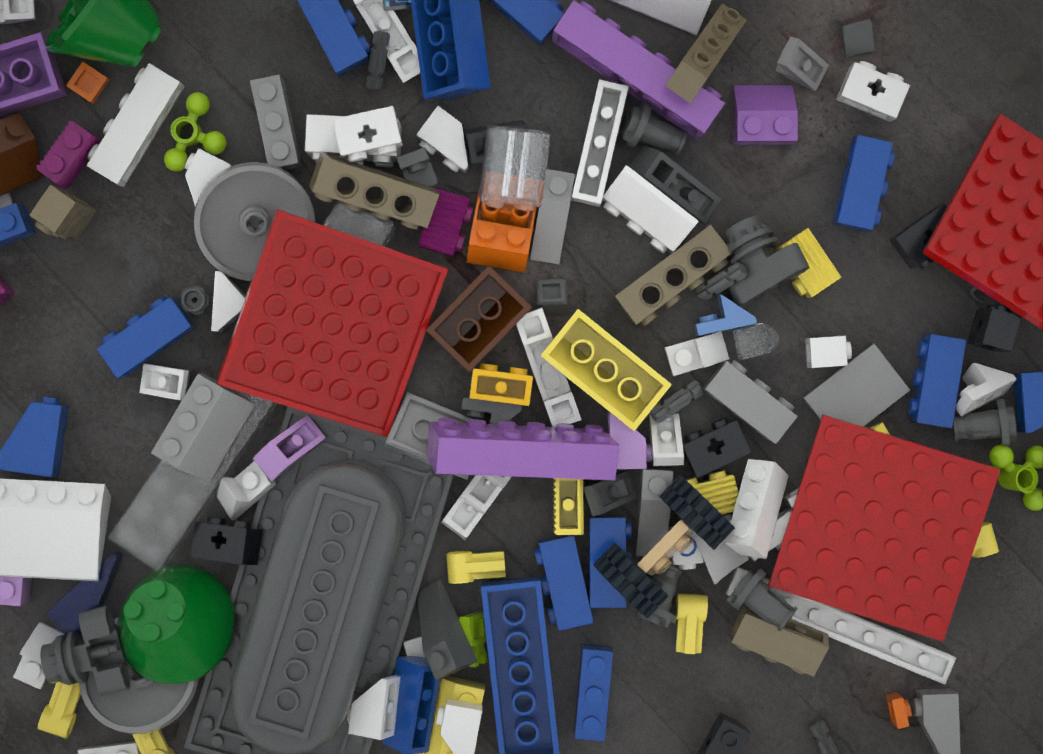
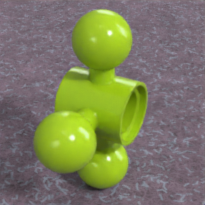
M194 92L190 94L186 99L188 116L177 118L171 125V135L177 141L175 148L169 149L164 156V163L171 171L178 172L185 168L188 159L185 152L186 147H194L202 143L206 152L212 155H218L226 148L227 141L221 132L210 131L205 134L197 123L198 117L206 114L210 107L209 99L203 93ZM185 125H192L194 128L193 135L189 139H182L180 136V131Z
M1002 444L994 446L989 453V459L995 467L1001 468L998 476L1000 485L1007 490L1023 492V503L1029 510L1038 511L1043 509V490L1036 487L1038 484V473L1035 470L1043 468V447H1030L1025 453L1026 462L1020 465L1013 463L1014 454L1010 447L1002 446Z

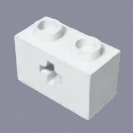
M865 61L854 62L847 71L836 100L888 122L895 120L910 85L904 83V78L897 74L888 72L885 75L875 71L876 66ZM872 84L877 85L876 91L879 92L875 96L871 94L872 89L869 88Z
M393 106L332 119L340 155L343 159L349 158V162L367 159V154L378 151L380 156L397 152V147L403 146ZM366 129H371L372 133H377V135L372 136V142L367 143L365 138H360L365 135Z

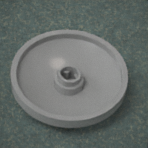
M241 163L221 171L203 188L194 210V231L202 253L215 268L224 274L236 279L251 281L276 209L315 222L314 209L307 191L293 175L280 167L267 163Z
M118 618L114 619V620H115V624H116V628H117ZM126 661L130 675L129 690L101 696L92 671H89L88 681L79 684L85 705L98 721L111 729L123 733L145 734L164 728L185 711L195 694L199 679L184 684L157 683L140 675Z

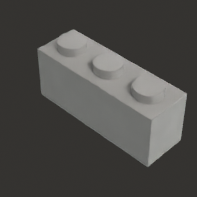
M280 75L250 80L267 163L280 167L283 170L302 167L283 78Z
M735 360L731 364L728 361H723L705 384L703 390L769 442L777 444L798 417L792 412L795 407L782 397L777 400L769 394L771 388L758 378L753 382L745 375L748 370Z

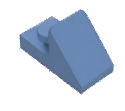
M720 294L717 295L722 319H718L717 314L699 317L700 323L694 324L693 327L695 336L756 324L757 320L755 316Z

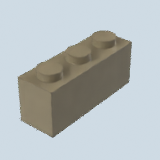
M50 185L29 216L37 220L35 226L48 235L52 234L64 240L67 237L78 239L97 210L73 193Z
M744 605L732 628L731 643L743 651H752L760 654L769 662H779L789 666L796 673H806L814 677L829 649L828 634L793 619H790L786 626L779 631L777 630L778 627L773 623L765 621Z

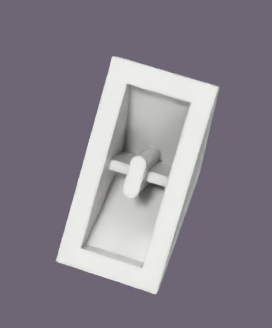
M215 271L211 331L216 332L224 331L239 317L246 295L233 280L221 271Z

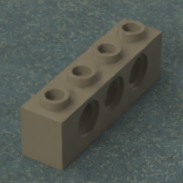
M722 3L682 59L665 87L691 103L747 20L740 16L735 9L729 8Z
M320 152L309 184L311 191L315 193V197L326 202H332L333 199L343 201L344 206L351 210L360 212L362 208L373 211L372 215L377 218L389 221L390 217L401 220L402 225L416 230L419 226L428 228L439 197V193L435 188L362 164L349 162V160L325 152ZM343 177L352 179L351 186L346 190L337 188L338 181ZM373 186L381 188L380 195L377 198H366V192L369 188ZM398 197H409V202L405 207H395V201Z
M709 225L613 298L634 326L640 322L645 326L658 316L655 311L662 305H665L668 309L679 301L681 296L678 293L686 287H689L692 291L705 281L703 275L712 269L716 273L729 263L726 258L731 254L728 251L727 245L712 225ZM693 252H700L704 255L705 265L702 268H695L691 264L690 257ZM669 270L680 272L682 280L678 286H672L667 282L666 275ZM647 287L654 288L658 293V299L654 304H648L643 300L642 293Z

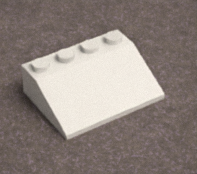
M0 478V576L99 581L111 495L106 485Z

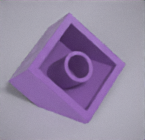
M793 85L733 86V145H793L798 141V110Z

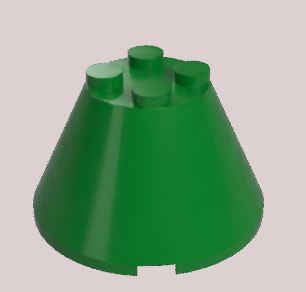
M69 0L58 17L62 21L56 31L51 30L45 48L52 53L136 67L144 55V52L141 50L148 41L153 43L157 39L162 28L159 27V16L149 0Z
M172 565L155 570L134 585L121 606L117 631L124 657L136 672L157 683L184 684L199 679L214 669L227 653L233 639L235 611L227 590L210 573L188 565Z

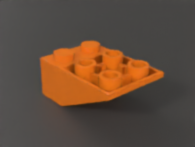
M483 170L469 240L467 263L525 273L541 180Z

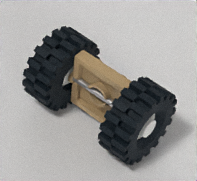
M681 475L659 497L682 520L638 564L615 543L593 564L597 571L646 618H649L669 597L650 576H653L655 573L660 576L672 564L669 559L677 551L680 554L683 553L692 544L693 540L690 537L694 533L690 528L713 550L735 529Z

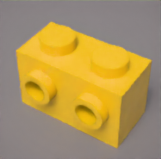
M480 363V369L473 368L470 399L529 406L533 376L527 375L528 369L510 367L509 373L498 372V365Z

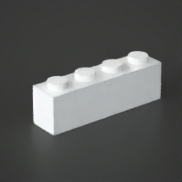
M150 63L146 69L143 67L139 70L134 80L136 85L132 92L124 95L119 104V109L121 110L115 119L112 118L108 121L103 130L105 136L99 145L95 144L88 154L90 161L87 166L122 187L126 185L185 88L181 82Z
M599 79L571 201L600 207L629 86Z

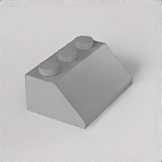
M198 373L151 454L181 471L210 482L256 404L230 388L217 385L216 380L208 375Z

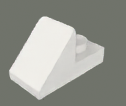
M721 331L664 348L672 376L729 360Z
M978 363L971 364L962 378L968 387L961 391V398L956 404L955 409L960 416H963L1005 395L1016 381V377L1013 374Z
M143 364L139 393L182 401L188 391L191 370Z
M649 414L653 466L684 465L679 414H668V418L661 423L655 422L651 414Z
M254 461L235 478L223 477L220 480L217 498L230 519L236 520L276 485V482L274 480L271 481Z
M39 622L20 652L22 659L13 678L35 688L42 689L47 679L41 665L42 645L52 643L57 636L67 635V633Z

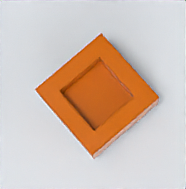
M82 61L66 86L94 104L110 79Z
M897 692L885 694L891 723L897 729L910 727L908 717H911L912 713L908 700L903 699Z

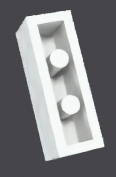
M748 459L730 522L735 529L725 540V543L739 555L767 558L789 477L776 462Z

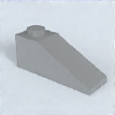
M550 169L545 170L530 260L559 265L575 174Z
M640 469L635 556L645 557L668 533L671 508L659 496L673 482V471L671 469Z
M951 688L916 690V698L912 699L913 715L917 716V720L935 753L961 754L959 694Z

